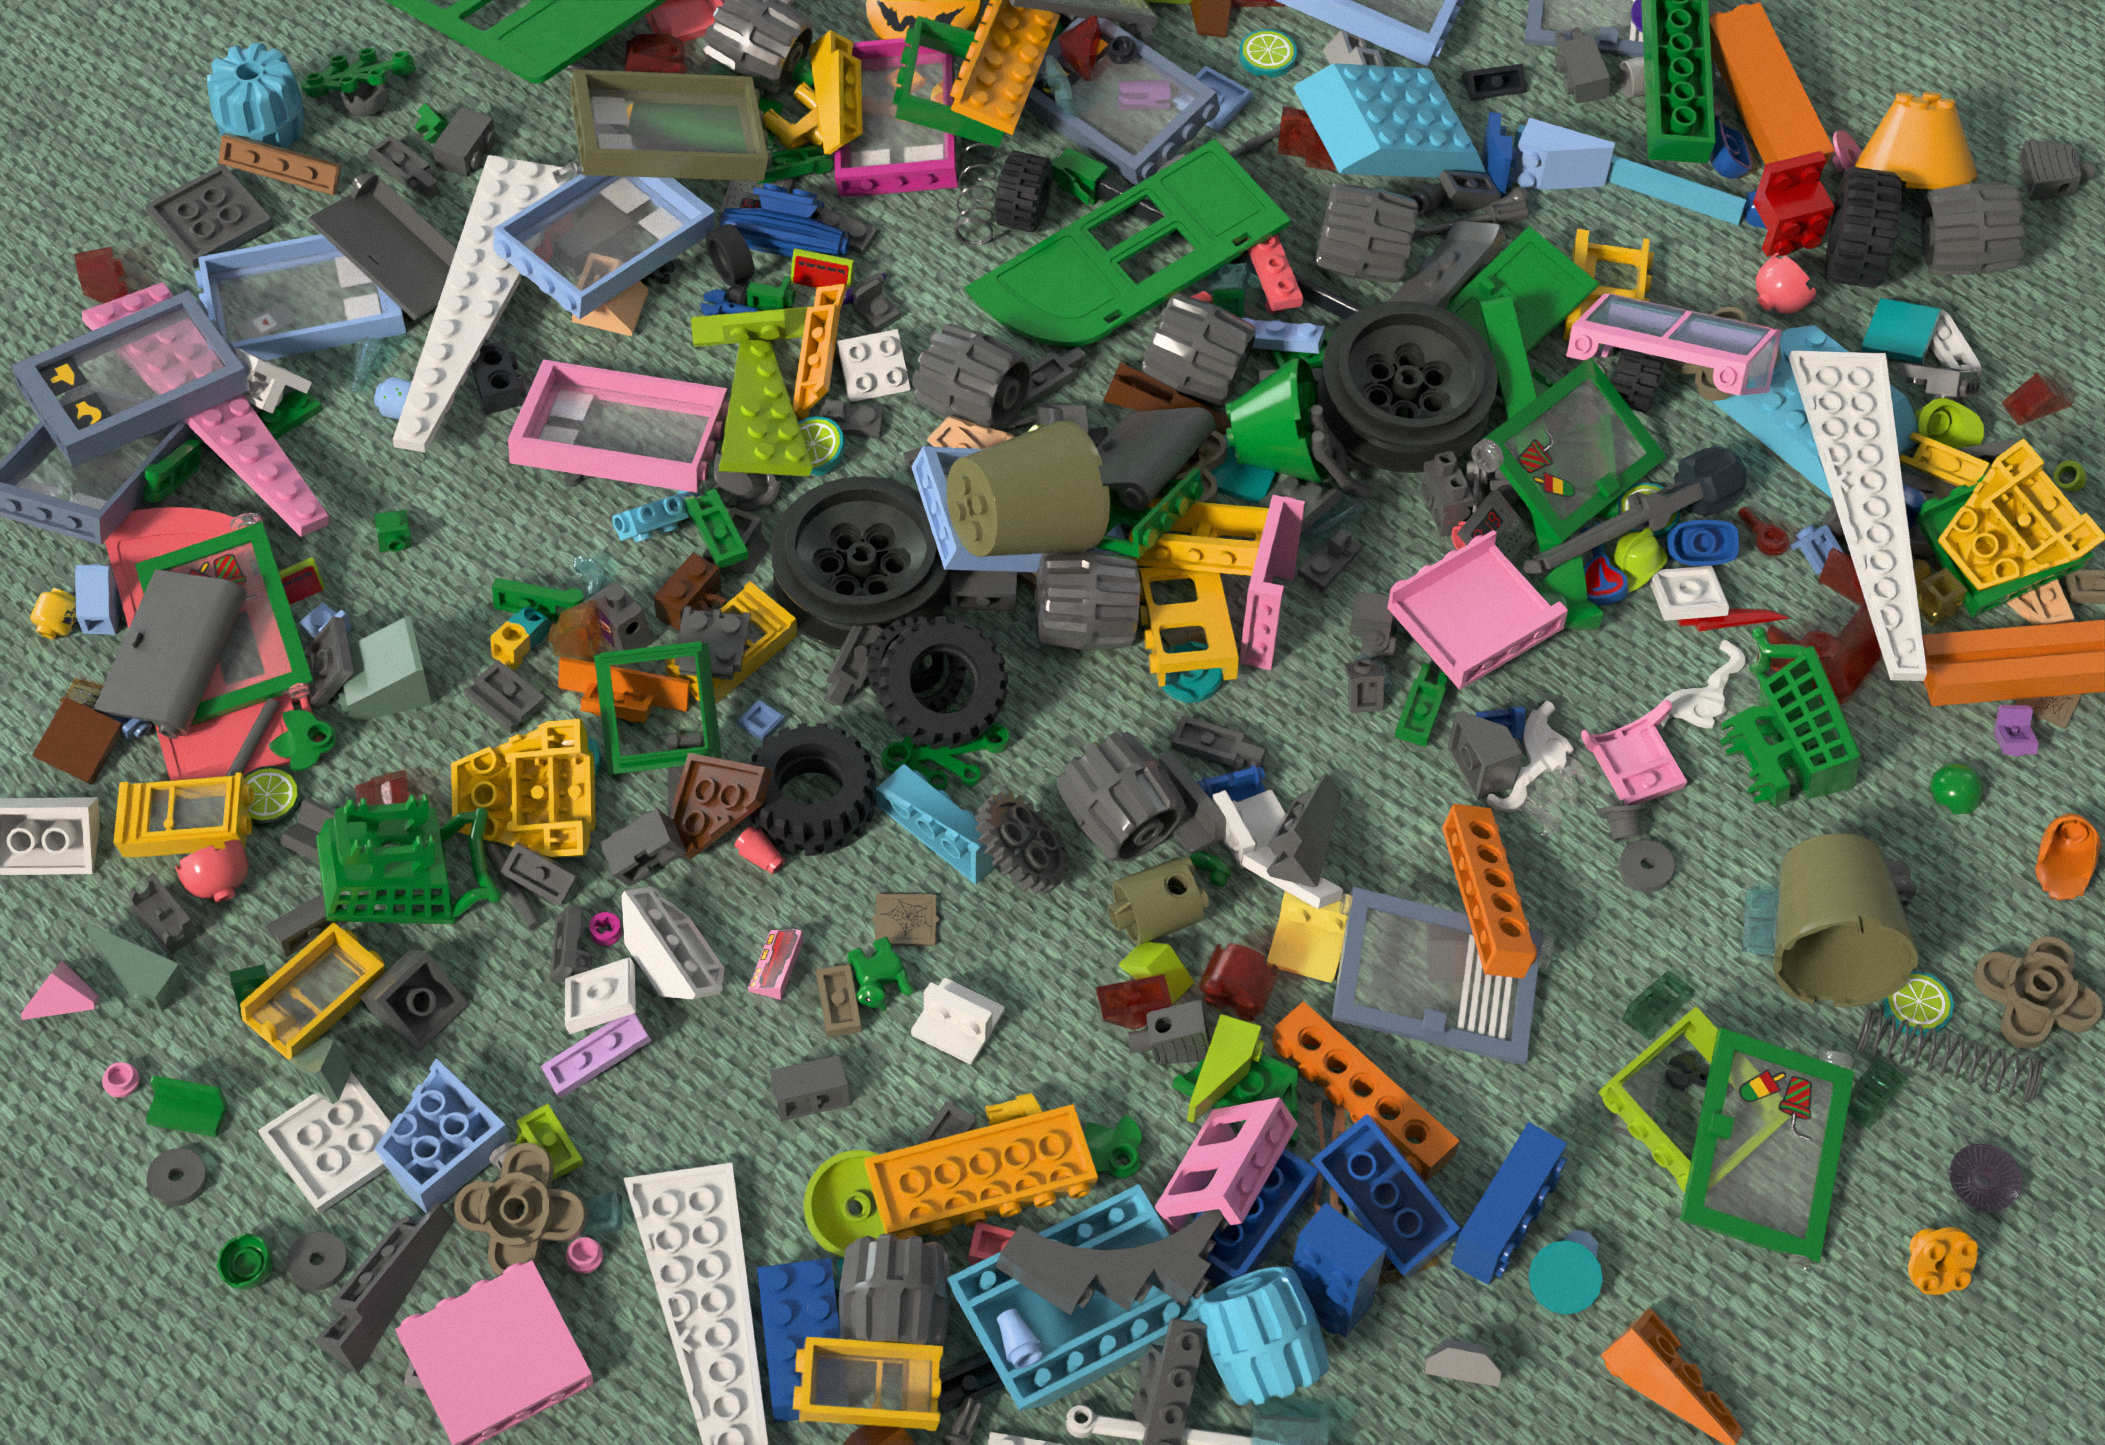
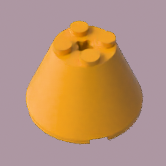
M1924 92L1923 97H1914V94L1896 93L1894 102L1855 162V167L1894 172L1901 178V181H1906L1907 188L1938 189L1971 183L1972 179L1973 182H1976L1978 175L1955 105L1956 101L1941 98L1942 94L1936 92Z

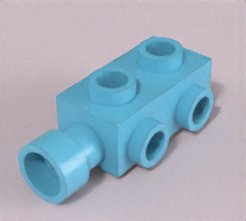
M679 490L676 495L612 516L613 526L618 532L620 541L633 537L636 543L653 537L651 530L658 528L660 534L679 528L677 522L689 518L684 498L692 495L695 498L701 496L699 490L697 493Z

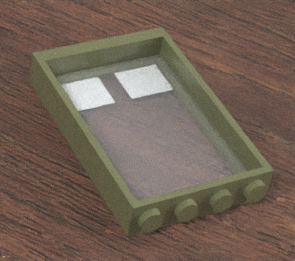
M573 69L570 97L582 175L764 181L766 169L771 168L772 153L766 149L768 134L767 130L762 129L764 115L763 110L758 109L759 90L754 89L752 77Z

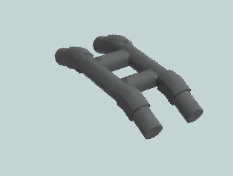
M1319 405L1312 406L1310 408L1311 417L1309 421L1310 428L1313 431L1311 444L1313 457L1322 463L1343 491L1364 499L1368 498L1371 488L1359 483L1358 480L1347 474V468H1353L1361 473H1365L1368 470L1369 464L1359 460L1344 449L1342 443L1327 427V423L1324 421L1323 408Z

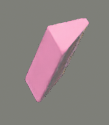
M797 929L770 931L748 991L782 1000L804 942L803 931Z

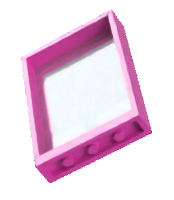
M905 38L853 43L852 56L861 60L863 134L835 151V181L839 197L958 188L957 136L895 118L897 105L892 104L896 87H901V85L896 84L900 67H905L904 64L900 63L904 46L909 47V44L904 43ZM919 46L910 95L952 107L955 99L950 96L955 83L954 56Z

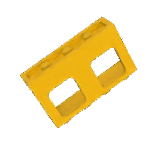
M1577 229L1572 251V261L1592 278L1595 277L1596 262L1600 260L1635 265L1638 269L1637 283L1634 290L1599 285L1565 318L1563 340H1570L1572 325L1605 293L1650 301V298H1644L1645 293L1650 291L1652 275H1647V270L1652 268L1654 252H1649L1650 239L1644 238L1641 250L1588 243L1589 230ZM1590 315L1585 319L1586 321H1590Z
M1154 498L1147 507L1154 508L1162 499ZM1196 502L1170 528V531L1190 532L1191 536L1165 533L1140 559L1132 558L1136 560L1137 566L1252 576L1269 508ZM1132 531L1129 536V541L1133 542ZM1222 535L1249 537L1254 538L1255 540L1247 541L1224 539L1218 537Z
M1159 567L1140 568V601L1142 606H1139L1140 625H1146L1147 630H1144V645L1146 650L1151 649L1149 669L1151 674H1156L1158 686H1165L1166 673L1221 668L1224 680L1237 679L1239 657L1220 573ZM1190 578L1194 581L1197 601L1167 605H1156L1153 602L1150 589L1151 582ZM1188 626H1202L1204 628L1208 643L1207 650L1171 654L1164 652L1160 630Z

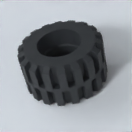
M1015 150L1010 153L1003 165L996 190L994 213L997 225L1034 233L1039 228L1045 216L1053 179L1051 159Z
M1633 328L1630 329L1631 331H1635V332H1640V333H1644V334H1649V335H1653V336L1662 337V336H1660V335L1648 333V332H1645V331H1641V330H1637V329H1633ZM1622 348L1612 385L1631 410L1647 414L1652 408L1665 357Z

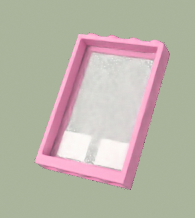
M543 360L508 437L509 461L512 464L697 493L701 481H706L708 478L709 460L714 461L717 451L716 441L723 438L724 420L727 419L729 407L727 388Z

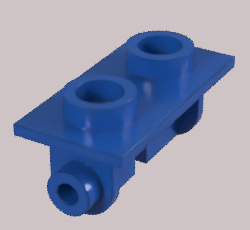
M1251 765L1248 769L1209 779L1205 777L1201 781H1197V784L1211 800L1214 794L1226 790L1231 801L1235 800L1236 802L1266 792L1262 782L1265 779L1264 770L1261 766L1256 767L1255 765Z

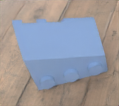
M437 1058L431 1065V1072L423 1084H418L411 1094L413 1098L403 1113L396 1116L374 1148L376 1154L404 1192L426 1214L433 1204H442L491 1163L489 1157L495 1149L507 1142H511L506 1124Z

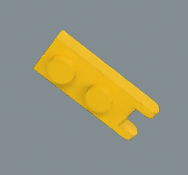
M1915 432L1911 433L1909 439L1920 445L1913 458L1902 454L1899 456L1900 463L1957 487L1964 484L1967 487L1977 484L1978 479L1986 475L1991 468L1990 463Z

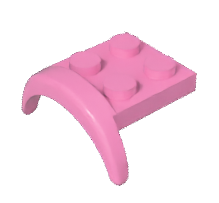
M1669 700L1662 701L1645 716L1619 729L1602 734H1588L1586 730L1581 732V738L1586 748L1593 752L1618 798L1624 800L1625 805L1642 804L1685 788L1687 780L1656 729L1672 709V704Z

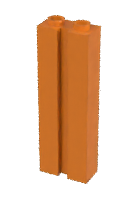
M1758 2L1752 5L1742 4L1732 11L1726 13L1716 12L1710 15L1711 57L1765 165L1817 151H1822L1824 154L1826 165L1835 150L1761 3Z
M2105 620L1922 635L1927 675L1923 682L1931 706L2105 692Z

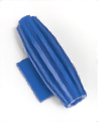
M764 183L763 189L754 187L753 190L754 194L759 195L762 208H725L722 214L720 227L732 224L741 233L748 248L755 251L793 258L794 248L836 257L846 256L848 253L850 239L845 237L844 230L811 218L818 208L824 209L825 206L824 202L817 200V194L793 189L792 195L787 194V188Z

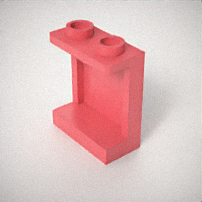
M667 0L644 16L663 49L705 36L708 26L714 23L715 18L713 14L717 6H722L724 0Z

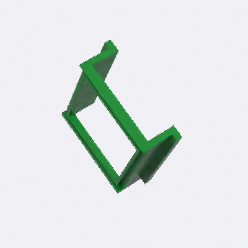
M690 642L603 652L600 655H594L608 776L681 767L685 765L688 753L722 759L708 642ZM695 656L705 746L620 756L610 666Z

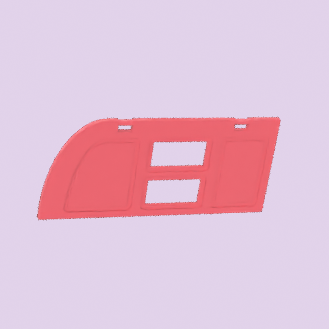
M165 507L131 511L105 541L128 628L144 596L135 567L136 563L248 527V525L232 516L206 509ZM252 543L166 570L188 574L191 568L198 571L202 564L208 561L210 565L204 574L211 576V578H216L214 560L226 554H233L247 579V582L241 585L247 591L246 597L256 595L255 598L243 602L239 614L248 612L266 675L226 686L220 661L218 660L207 686V692L204 693L201 702L292 672L262 575L254 576L252 564L258 562ZM304 683L282 692V696L273 698L280 705L242 774L243 777H247L261 769H275L290 764L291 758L286 759L277 756L269 749L268 745L276 737L288 731L283 720V712L294 710L293 702L300 701L302 709L312 713ZM266 701L190 726L187 735L178 736L177 739H171L158 732L159 727L155 725L170 781L226 776ZM320 736L314 742H321Z

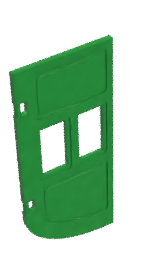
M1213 139L965 286L964 289L973 301L988 315L1008 329L1026 338L1060 347L1084 346L1104 338L1112 333V330L1126 322L1129 323L1239 257L1242 252L1250 247L1259 245L1292 225L1291 219L1216 139ZM1146 197L1165 216L1108 251L1089 232ZM1175 230H1178L1195 250L1137 285L1118 265ZM1246 237L1249 238V240L1236 247V243ZM1118 314L1121 315V317L1109 324L1106 322Z

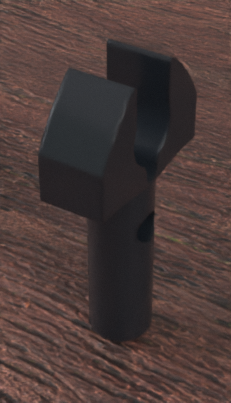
M1681 1054L1670 1058L1668 1064L1684 1069L1686 1074L1681 1075L1667 1069L1665 1077L1673 1088L1685 1091L1687 1086L1694 1084L1706 1088L1709 1074L1700 1072L1694 1064L1696 1057ZM1729 1083L1727 1086L1726 1096H1729L1733 1090L1732 1086Z

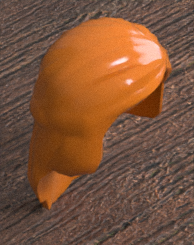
M2071 813L2055 818L2048 825L2041 838L2037 864L2035 866L2036 877L2043 891L2048 892L2049 897L2057 901L2075 899L2076 896L2082 897L2102 850L2097 829L2083 816Z

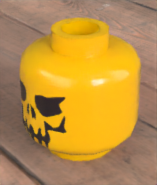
M53 588L51 592L41 593L30 614V620L37 626L36 632L52 640L55 639L56 635H69L77 621L76 598L56 588Z

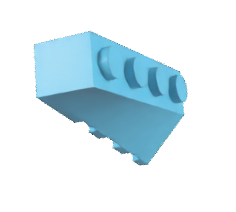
M903 764L876 788V806L975 885L995 867L992 865L993 856L984 853L987 849L986 844L978 841L983 834L975 830V827L979 824L975 820V816L970 811L962 810L955 805L946 792L932 787L919 771H912Z

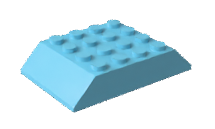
M1333 63L1297 83L1294 87L1297 96L1340 174L1439 178L1443 170L1487 174L1470 137L1467 135L1430 69Z
M1815 325L1787 328L1781 332L1779 341L1781 360L1774 367L1769 393L1742 396L1733 394L1727 399L1712 402L1832 499L1830 487L1793 374L1789 356L1791 351H1849ZM1749 380L1747 381L1746 389H1750ZM1890 384L1900 456L1917 444L1910 440L1909 437L1912 432L1919 434L1918 421L1907 397Z
M1139 1184L1038 1233L1047 1239L1073 1247L1097 1250L1135 1248L1170 1236ZM1001 1252L948 1277L946 1280L1019 1411L1047 1406L1147 1355L1149 1344L1164 1346L1170 1319L1176 1318L1200 1322L1197 1310L1199 1300L1205 1295L1202 1293L1199 1299L1192 1295L1186 1306H1184L1155 1286H1152L1142 1304L1135 1300L1129 1311H1127L1103 1294L1095 1291L1086 1307L1083 1309L1078 1305L1070 1316L996 1268L995 1266ZM1010 1309L1018 1310L1020 1317L1042 1344L1040 1349L1042 1357L1040 1360L1022 1369L1015 1368L1013 1363L1007 1361L1002 1334L997 1321V1317L1001 1313Z

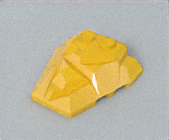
M2024 438L1995 459L1989 472L1978 483L1971 497L1960 508L1938 539L1941 547L1978 591L2078 560L2105 541V534L2087 512L2081 516L2043 471L2044 461Z
M583 720L547 721L538 725V729L525 735L517 734L510 737L508 742L495 748L487 747L451 763L452 818L459 813L472 812L482 807L488 811L483 836L485 840L514 847L515 843L520 842L536 852L551 858L586 856L590 845V833L596 827L594 756L593 752L588 750V736ZM472 823L466 824L458 832L470 835Z

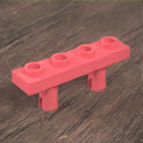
M1275 234L1259 245H1254L1247 249L1267 297L1265 309L1271 314H1276V310L1281 313L1284 309L1302 306L1303 296L1278 235ZM1246 237L1245 239H1243L1244 242H1246L1247 240H1249V238Z

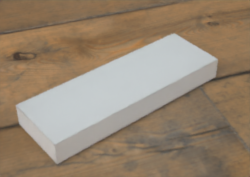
M1268 846L1243 856L1242 866L1316 909L1342 899L1343 889L1321 876L1317 887L1270 877L1266 871L1278 855L1275 856Z

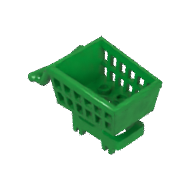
M1754 628L1752 636L1759 650V660L1753 662L1749 670L1760 683L1759 705L1749 707L1722 722V730L1733 727L1734 730L1729 731L1727 736L1720 741L1721 746L1733 744L1732 747L1726 749V755L1731 756L1742 753L1752 769L1749 772V778H1757V781L1747 790L1748 794L1761 793L1754 797L1753 803L1758 804L1770 801L1775 808L1788 802L1790 783L1783 772L1787 769H1790L1807 799L1854 788L1857 782L1861 753L1814 646L1806 648L1802 645L1771 644L1764 628ZM1772 658L1795 659L1772 676H1767L1765 671L1771 668ZM1813 678H1814V681H1815V683H1816V685H1817V687H1818V688L1815 689V690H1814L1813 687H1812V685H1813ZM1817 697H1822L1824 706H1821ZM1826 713H1829L1832 722H1828ZM1760 719L1763 724L1756 723V721ZM1834 729H1836L1839 739H1836L1833 732ZM1763 736H1770L1775 745H1769ZM1840 746L1844 747V750L1847 754L1846 756H1844ZM1826 760V763H1823L1821 765L1818 764Z
M422 794V798L416 800L415 795H410L406 803L368 805L366 798H361L360 803L355 804L354 799H348L345 807L335 809L334 818L326 819L319 835L316 836L326 920L454 924L456 917L462 915L479 900L489 899L491 903H498L502 899V893L487 872L482 843L488 811L480 807L472 812L459 813L443 827L439 828L436 807L429 808L428 794ZM472 823L468 843L474 878L481 888H475L466 892L452 904L443 842L453 837L466 824ZM389 843L397 845L391 847H383L384 845ZM440 888L441 895H431V889ZM405 889V895H395V890ZM413 889H423L424 895H413ZM377 890H387V895H377ZM341 891H351L350 895H340ZM359 891H369L368 895H359ZM356 904H367L366 909H355ZM375 904H386L385 910H374ZM337 905H347V909H336ZM394 905H405V910H393ZM413 905H424V911H412ZM431 905H443L444 912H431Z

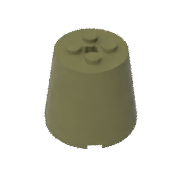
M1062 420L956 460L948 475L947 504L953 528L966 550L977 557L1082 552L1095 548L1101 542L1107 530L1110 514L1109 486L1102 485L1098 466H1102L1103 462L1092 439L1078 424Z
M1840 833L1816 836L1793 847L1785 855L1781 863L1773 961L1774 973L1781 988L1794 998L1809 1004H1813L1815 999L1833 1000L1834 1007H1854L1882 1000L1903 988L1909 982V975L1912 970L1918 966L1917 947L1885 855L1878 845L1866 838Z

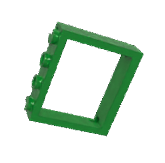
M917 16L914 28L907 29L904 43L909 44V47L904 46L900 63L904 64L905 67H900L896 84L901 85V87H896L892 104L897 105L895 118L999 148L1005 132L952 111L951 106L910 95L919 46L966 59L972 41L978 43V41L973 40L976 32Z

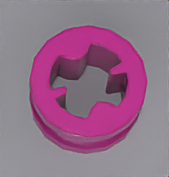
M601 912L595 915L589 923L591 938L597 945L611 946L620 939L622 934L620 921L613 913ZM607 924H611L612 932L605 931L603 934H600L599 926L605 928Z

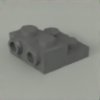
M1899 363L1897 376L1907 377L1906 383L1927 384L1925 392L1935 394V399L1947 398L1956 402H1963V398H1976L1979 394L1980 379H1977L1978 372L1920 363Z

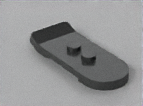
M1468 221L1454 222L1446 239L1388 302L1415 301L1446 309L1451 298L1482 265L1487 264L1498 252L1505 237V231L1498 224Z

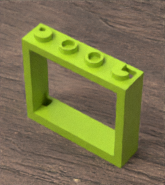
M1697 1006L1609 1080L1598 1092L1605 1106L1611 1112L1617 1113L1627 1124L1630 1134L1637 1140L1642 1141L1650 1149L1654 1160L1660 1166L1670 1171L1677 1179V1184L1684 1193L1691 1162L1626 1092L1622 1085L1681 1034L1711 1064L1718 1029ZM1734 1051L1728 1083L1740 1096L1739 1089L1741 1085L1759 1074L1739 1052ZM1777 1093L1754 1102H1746L1765 1125L1710 1173L1707 1191L1791 1117V1115L1779 1110L1778 1107L1782 1098Z

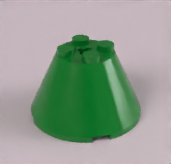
M1304 356L1294 357L1235 401L1226 403L1227 417L1231 421L1232 426L1227 428L1226 434L1229 446H1236L1235 455L1238 465L1246 464L1320 483L1327 479L1329 471L1321 462H1318L1313 457L1311 451L1313 431L1310 428L1309 421L1311 417L1310 408L1316 405L1318 387L1312 369Z

